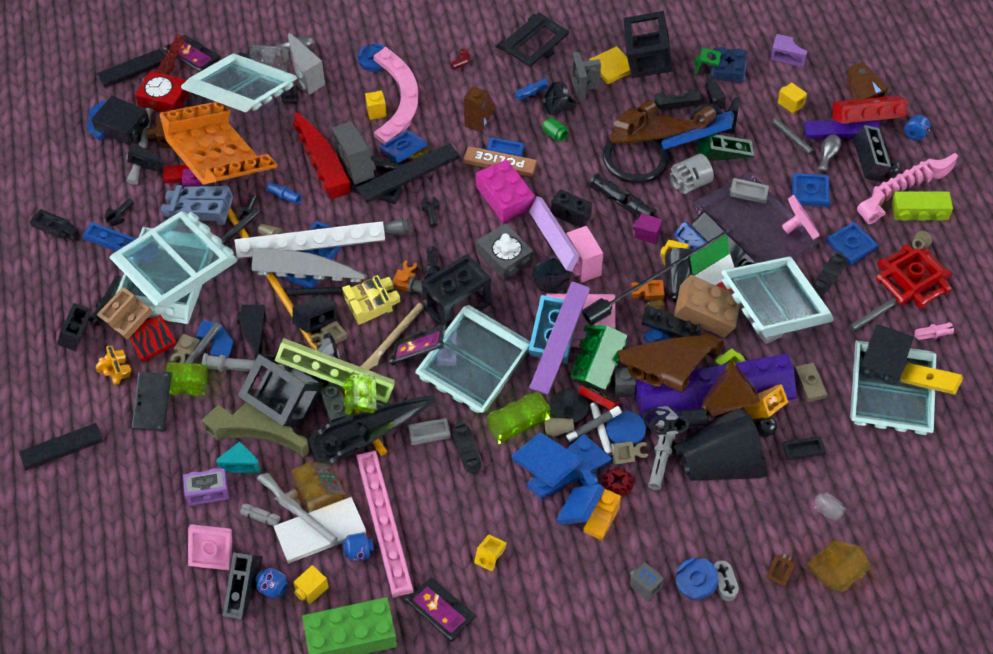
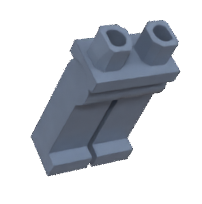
M176 185L175 191H167L166 200L170 204L162 205L161 212L165 217H173L181 211L193 212L199 217L198 220L217 221L218 225H225L229 213L228 210H230L233 201V195L228 186L183 188L182 185Z

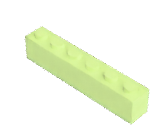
M283 338L275 358L276 362L385 403L388 402L394 387L393 379Z

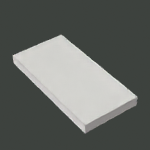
M352 497L308 513L338 537L335 544H330L326 538L300 517L274 526L288 564L341 544L343 541H346L347 535L366 533Z

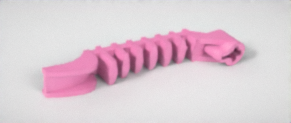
M954 153L942 160L928 159L925 162L922 161L919 165H914L912 169L905 170L903 174L899 173L895 178H890L888 182H882L879 187L875 186L872 198L863 201L857 207L858 213L868 224L876 222L885 215V211L880 207L884 200L888 201L894 196L895 192H904L907 187L911 188L914 183L918 186L923 180L929 183L932 179L943 178L954 168L958 155Z

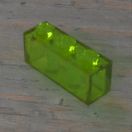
M539 391L529 393L516 402H510L500 410L492 411L487 416V428L497 443L500 444L550 418V407Z

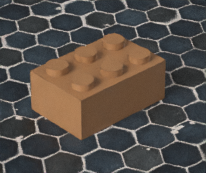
M690 275L680 285L674 316L684 321L689 320L694 325L700 324L701 328L725 338L736 328L740 303L737 304L734 300L732 292Z

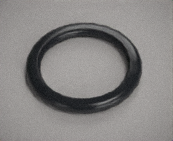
M609 140L603 149L602 158L608 171L616 178L630 183H644L656 179L667 169L669 152L668 149H663L662 140H648V142L658 148L661 160L656 169L639 175L623 172L613 164L611 153L618 143H612Z

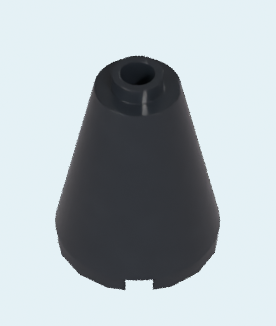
M673 248L669 253L666 251L665 266H669L693 250ZM689 258L666 271L668 297L676 303L680 285L692 275Z

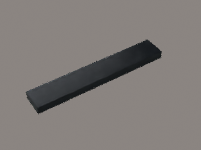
M448 143L357 187V191L367 204L459 159V154L451 143Z

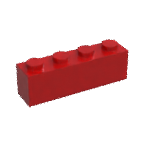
M898 95L833 102V119L842 124L901 118L907 115V99Z

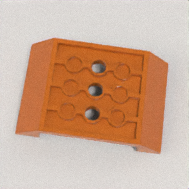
M217 101L160 113L166 141L202 184H208L277 168L276 162L269 154L257 156L228 123L231 111L226 105Z

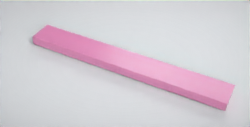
M376 451L356 455L392 597L413 593L412 583Z

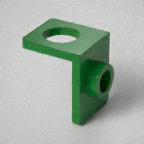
M702 47L700 55H696L694 65H696L694 74L697 75L702 62L718 66L721 52ZM713 54L716 60L708 59L707 55Z

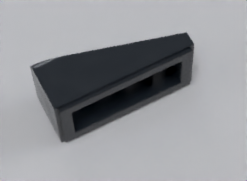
M710 73L706 74L705 88L710 104L724 109L726 95Z
M735 97L727 112L732 111L734 114L732 128L721 131V133H735L739 97Z
M132 142L128 151L127 162L162 173L164 160Z

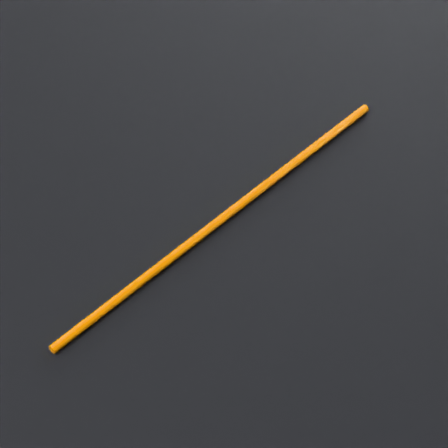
M230 207V210H228V218L232 222L233 226H235L240 221L237 220L236 215ZM244 228L238 232L242 239L250 238ZM269 272L265 276L292 316V307L294 305L274 274ZM300 329L311 348L317 351V341L311 342L312 333H306ZM344 387L341 388V391L346 401L349 391ZM351 409L353 414L361 412L360 410ZM380 439L372 442L380 456L387 453Z

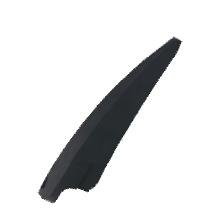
M423 396L347 415L343 419L322 426L320 430L312 434L309 441L315 461L318 464L329 465L352 455L354 451L397 429L436 402L434 396Z

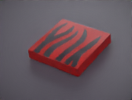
M161 314L142 323L129 337L142 363L177 344Z

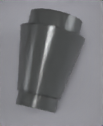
M400 218L383 224L385 235L406 236V234L410 233L408 219Z

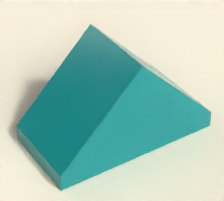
M240 442L217 459L218 468H224L225 473H260L258 459Z

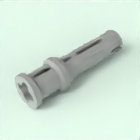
M204 353L202 370L250 372L256 360L226 358L224 355L209 356L207 353Z
M675 434L658 435V444L654 448L656 457L648 487L652 490L661 489L667 458L672 455L671 446L676 438Z

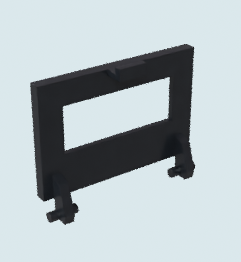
M534 13L527 19V23L505 41L501 40L495 47L506 51L529 67L534 65L544 55L545 58L549 59L554 54L553 48L569 35V31L541 13ZM544 27L556 34L530 57L518 50Z

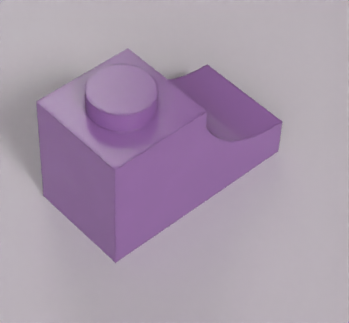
M776 34L770 60L804 67L807 50L798 47L793 42V37Z

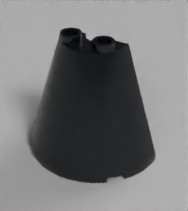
M744 408L723 413L673 447L675 456L682 459V471L685 475H688L690 481L766 477L765 457L761 458L762 442L753 420Z

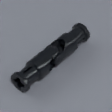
M599 173L595 174L590 180L589 187L601 191L602 195L616 201L619 206L632 214L641 216V213L655 217L657 211L655 208L648 207L644 204V201L625 190L621 191L618 185L603 179ZM629 196L632 197V201L628 205H624L628 202Z

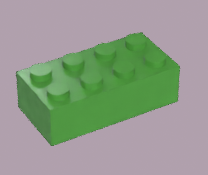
M387 597L302 615L309 654H367L397 647Z

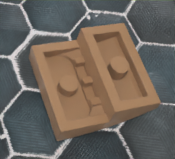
M122 287L101 309L97 316L125 339H128L153 311L134 294Z

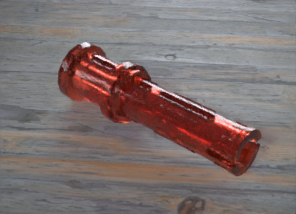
M182 35L175 36L166 57L161 59L160 67L155 71L156 73L169 76L170 72L174 70V62L186 41Z

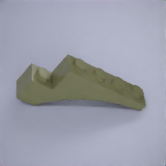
M248 402L234 414L228 408L224 409L217 405L201 420L204 431L217 441L224 438H255L282 445L304 458L310 453L308 440L304 436H298L290 426H282Z

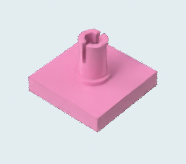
M793 195L788 198L795 216L782 224L786 233L789 234L802 225L813 240L820 236L813 221L796 197Z
M191 524L188 528V566L230 570L232 562V529Z

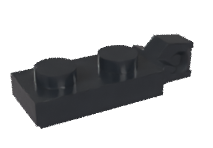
M42 209L30 221L31 226L62 239L67 237L70 240L77 241L80 237L78 229L74 228V225L69 220Z

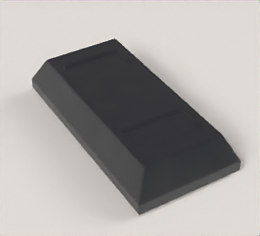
M821 436L782 442L787 461L826 454Z

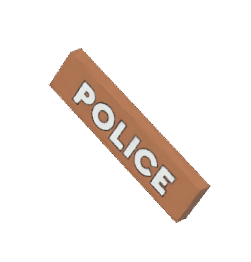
M468 146L463 163L488 168L507 159L519 175L532 177L537 160Z

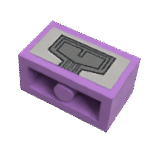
M213 468L203 472L194 471L183 475L185 497L188 506L229 499L227 476L224 468Z

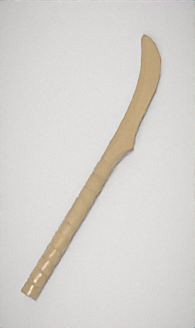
M418 303L360 367L369 370L378 365L383 353L424 309V306Z

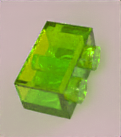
M167 362L165 372L173 373L169 393H182L194 396L199 394L205 395L209 379L208 369L205 364Z

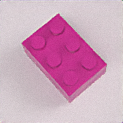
M507 159L476 173L477 189L502 223L529 212L534 202V194Z

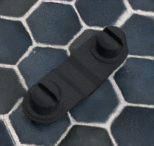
M694 88V90L690 89L688 93H683L682 95H665V93L661 92V94L657 93L654 96V103L660 110L697 106L701 103L703 94L697 88Z
M835 253L813 282L812 287L818 295L825 294L844 269L846 260L843 253Z
M458 422L453 428L456 447L464 469L473 474L481 469V460L469 426L465 422Z

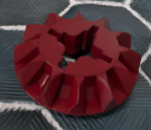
M615 467L611 470L608 469L603 474L601 484L604 489L624 497L632 491L634 479L631 472H627L625 468L619 469ZM614 478L622 479L621 484H614Z

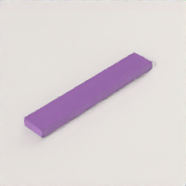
M571 282L533 377L530 390L549 395L589 294V287Z

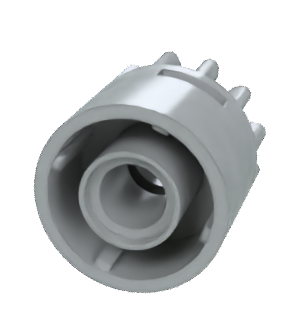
M703 154L695 155L670 168L672 171L670 173L671 183L676 189H679L680 193L686 194L712 182L714 179L712 166Z

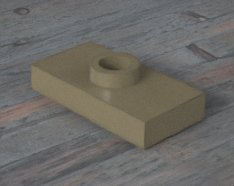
M814 363L795 366L794 371L807 402L825 399L827 393Z

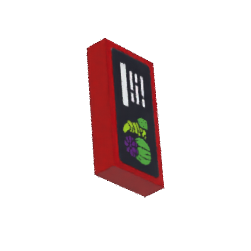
M581 385L578 390L579 394L610 410L620 404L619 401L588 385Z

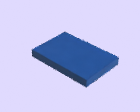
M541 432L511 455L512 461L551 487H554L582 463L580 457Z

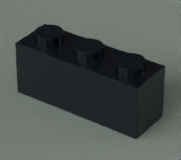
M864 125L853 139L864 178L881 181L891 168L880 129Z

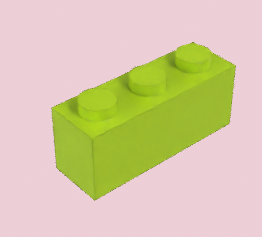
M895 192L891 202L894 220H949L953 210L950 192Z

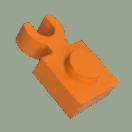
M405 260L403 262V270L398 269L392 281L394 289L408 292V284L411 277H416L414 273L417 271V263H414L412 267H408V261Z
M663 280L648 282L637 289V291L632 292L631 298L645 296V300H664ZM631 283V288L635 287L639 283Z

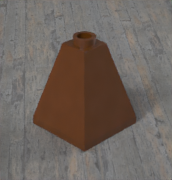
M732 360L703 398L701 408L705 409L707 415L717 416L760 402L755 387Z

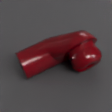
M466 48L460 49L459 59L451 62L453 70L468 64L470 53H468Z

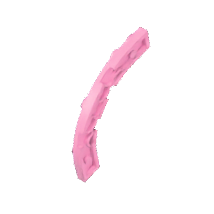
M384 47L374 55V61L387 70L397 84H399L401 101L393 117L374 132V137L382 144L405 132L410 126L418 107V86L412 71L402 59L387 47Z

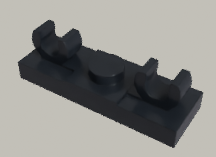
M649 305L645 307L642 325L678 338L698 336L700 324H691L689 320L684 321L675 317L670 312Z

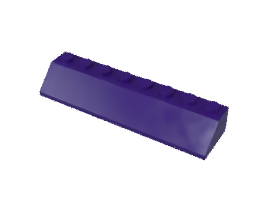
M788 354L736 362L737 366L755 387L757 393L782 384L787 400L797 398L794 369ZM728 364L693 370L690 374L688 386L683 393L666 387L664 383L660 387H655L636 380L635 398L641 418L643 419V414L647 409L655 407L673 406L678 410L701 408L703 398ZM650 413L647 416V421L650 422L653 417L657 416L656 413Z

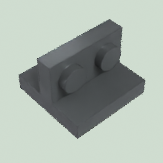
M573 52L572 80L579 101H585L586 90L600 87L601 62L600 59L582 61L580 52Z

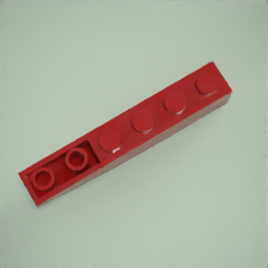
M294 113L295 121H292L295 131H299V140L301 144H305V153L311 157L312 168L317 169L316 175L318 180L323 182L322 188L324 193H328L330 199L351 193L350 181L330 144L310 122L299 113Z

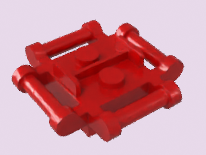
M907 244L897 253L886 259L882 258L877 262L878 267L883 272L876 277V281L879 284H883L895 296L901 306L910 299H913L915 305L922 309L926 307L927 303L940 295H946L951 292V287L945 280L951 277L952 272L949 269H945L930 254L931 251L927 247L922 250L919 248L914 250ZM891 277L906 293L902 294L888 278ZM937 285L939 287L931 293L922 297L923 294L929 292L932 289V286Z

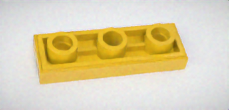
M907 363L900 378L901 383L954 395L963 380L961 374Z

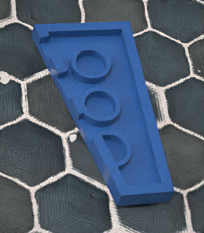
M583 434L567 448V450L581 458L582 463L554 487L549 486L535 476L527 483V488L542 500L563 489L565 485L577 482L580 479V470L588 467L590 472L594 473L603 465L611 464L613 458Z

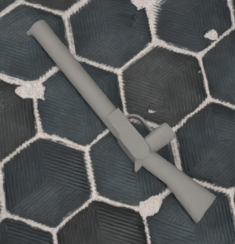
M146 108L149 120L151 122V115L154 110H152L151 108ZM144 128L141 133L139 146L146 149L148 139L146 128ZM133 165L126 179L127 183L138 184L141 166Z
M269 473L261 474L257 477L259 482L275 494L276 497L274 499L279 500V504L300 517L326 538L330 544L337 542V536L301 508L299 500L296 499L298 492L295 489L284 493Z

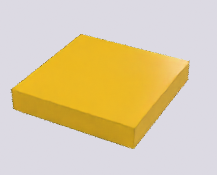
M614 47L589 59H600V77L606 84L631 74L628 59L618 47Z

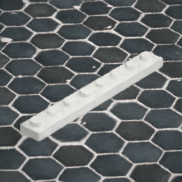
M382 221L235 239L237 259L253 257V248L306 251L385 241Z

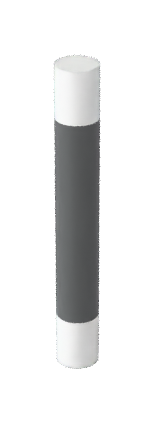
M617 406L570 432L566 437L571 442L622 412Z

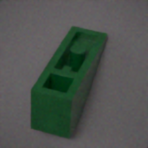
M712 134L703 137L696 143L698 154H703L710 161L753 158L755 156L752 140Z

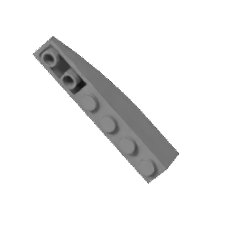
M253 248L252 271H257V275H268L269 272H276V276L287 277V273H291L296 278H306V275H313V279H324V276H331L332 280L343 281V277L350 278V282H361L362 279H367L366 274L348 265L315 254L293 250Z

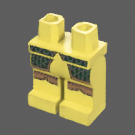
M377 275L373 279L366 280L354 287H350V285L342 287L344 298L358 325L386 312L393 311L392 306L400 302V296L396 290L388 294L386 292L393 289L390 277L380 280Z

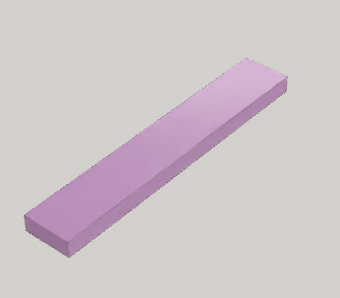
M536 196L529 212L564 268L572 271L580 255L544 200Z

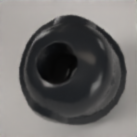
M889 160L891 168L884 176L887 179L895 178L899 173L902 174L901 164L896 160Z
M773 417L758 419L756 428L761 437H768L775 433L777 422Z

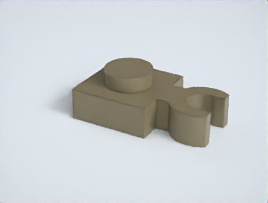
M337 321L321 328L320 334L311 336L312 343L319 341L316 346L317 350L322 345L324 334L331 333L336 344L347 339V333Z
M182 334L174 347L175 354L170 358L171 364L174 365L177 360H181L179 363L181 367L186 358L198 346L200 340Z
M633 441L611 444L613 463L635 462V456L639 458L647 457V453H640V447L647 446V443L639 442L634 447Z

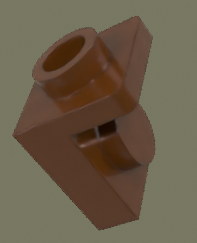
M784 553L781 556L776 554L765 578L785 587L796 566L793 563L794 558Z

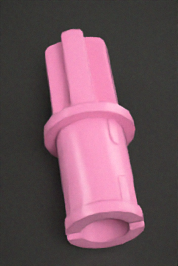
M951 322L941 325L931 324L930 327L916 329L914 336L917 340L937 339L939 336L952 335L954 328L949 329V327L953 326Z

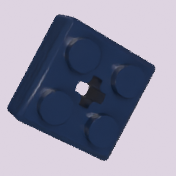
M724 47L713 48V50L721 52L719 65H711V75L714 80L744 82L747 51L742 49H726ZM712 54V60H716V57Z

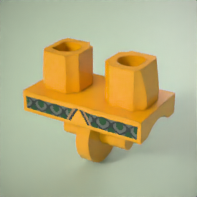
M106 346L107 355L99 359L96 370L105 376L110 375L113 384L120 385L121 379L130 377L131 368L128 364L119 365V363H125L126 358L123 350L114 351L112 346Z

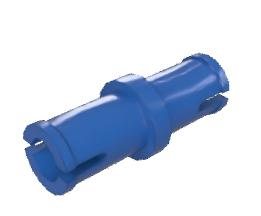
M544 78L533 84L529 83L527 87L514 91L516 100L519 102L527 97H534L536 93L546 90L549 86L547 85L549 84L547 79Z
M271 181L266 187L268 193L278 196L281 200L290 201L295 205L300 204L302 200L301 194L291 191L287 186L282 187Z

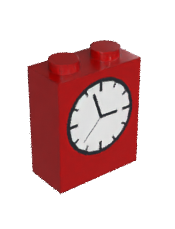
M150 71L147 77L144 78L141 87L135 93L138 106L145 109L151 108L160 113L181 109L191 93L181 87L187 80Z

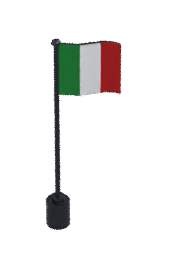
M724 229V232L612 301L609 302L607 299L600 298L582 309L584 319L589 325H595L611 315L614 303L687 258L690 259L693 276L734 293L731 288L728 290L722 282L724 276L721 273L724 270L735 268L729 251L727 238L730 233L729 230ZM735 281L736 285L739 288V282Z

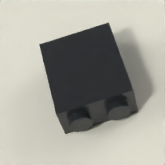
M112 95L91 119L95 131L128 145L138 138L140 132L150 122L146 109Z
M876 324L859 372H862L864 376L869 378L876 377L882 379L886 384L892 385L894 383L897 385L914 336Z

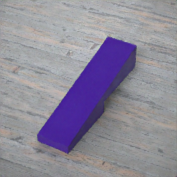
M878 120L844 124L838 121H812L804 123L806 138L825 140L829 135L833 134L839 136L840 140L841 138L854 139L864 125L879 129L880 127Z

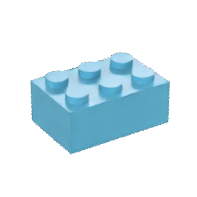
M541 295L529 346L530 356L542 357L564 299ZM574 332L568 344L562 363L568 364Z

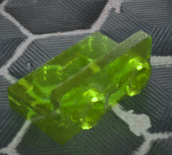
M353 371L349 378L345 379L343 385L345 390L343 404L346 406V414L350 415L354 409L373 414L376 410L375 377Z

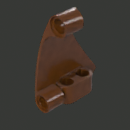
M647 100L637 107L636 110L630 108L620 115L614 123V132L609 135L612 143H630L670 137L695 129L705 128L716 119L717 115L711 106H705L695 114L693 120L672 118L657 114L656 104L651 100Z
M704 333L701 336L673 338L618 351L620 362L628 365V371L633 378L655 387H660L664 383L666 387L683 393L688 386L692 371L708 353L718 356L723 348L724 341Z

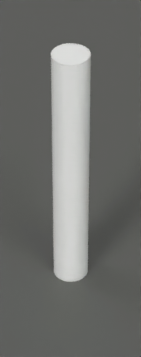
M596 402L591 403L590 408L595 419L601 416L598 404ZM603 423L597 426L604 452L612 456L611 444Z

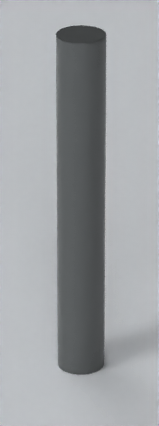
M777 118L772 121L775 127L807 154L813 153L814 149Z
M895 298L890 299L849 326L850 329L856 331L897 305V300Z
M215 323L180 367L184 372L190 369L222 328L220 324Z

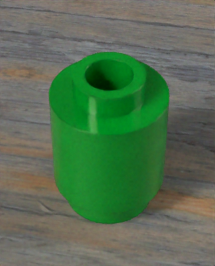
M551 117L543 122L542 131L555 141L562 142L568 136L569 131L566 126L555 118Z

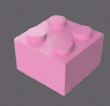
M584 226L566 233L568 239L580 255L572 270L574 276L578 277L581 283L601 276L603 252L588 227Z

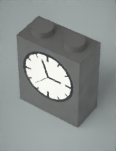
M507 223L476 240L477 253L503 280L514 276L519 270L527 268L533 262V250ZM503 234H508L510 241L518 243V251L502 255L501 249H496L495 243L500 241Z

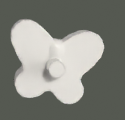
M503 234L500 241L495 243L496 249H501L502 255L518 251V243L510 241L508 234Z

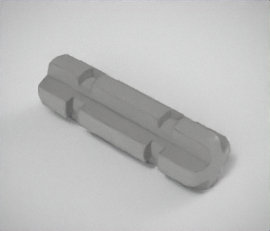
M243 504L240 510L241 515L250 516L252 519L263 523L266 522L271 526L278 525L280 521L279 515L270 514L268 511L257 507L254 508L249 504Z

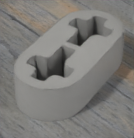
M718 561L714 564L717 572L719 568L726 571L725 578H723L721 572H718V594L725 601H733L737 597L739 590L735 575L728 562ZM726 584L728 585L729 590H732V594H729L728 591H725Z

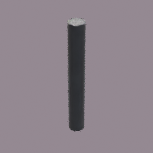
M257 208L252 210L220 238L222 240L221 243L225 245L261 212Z
M342 287L288 289V296L344 294Z

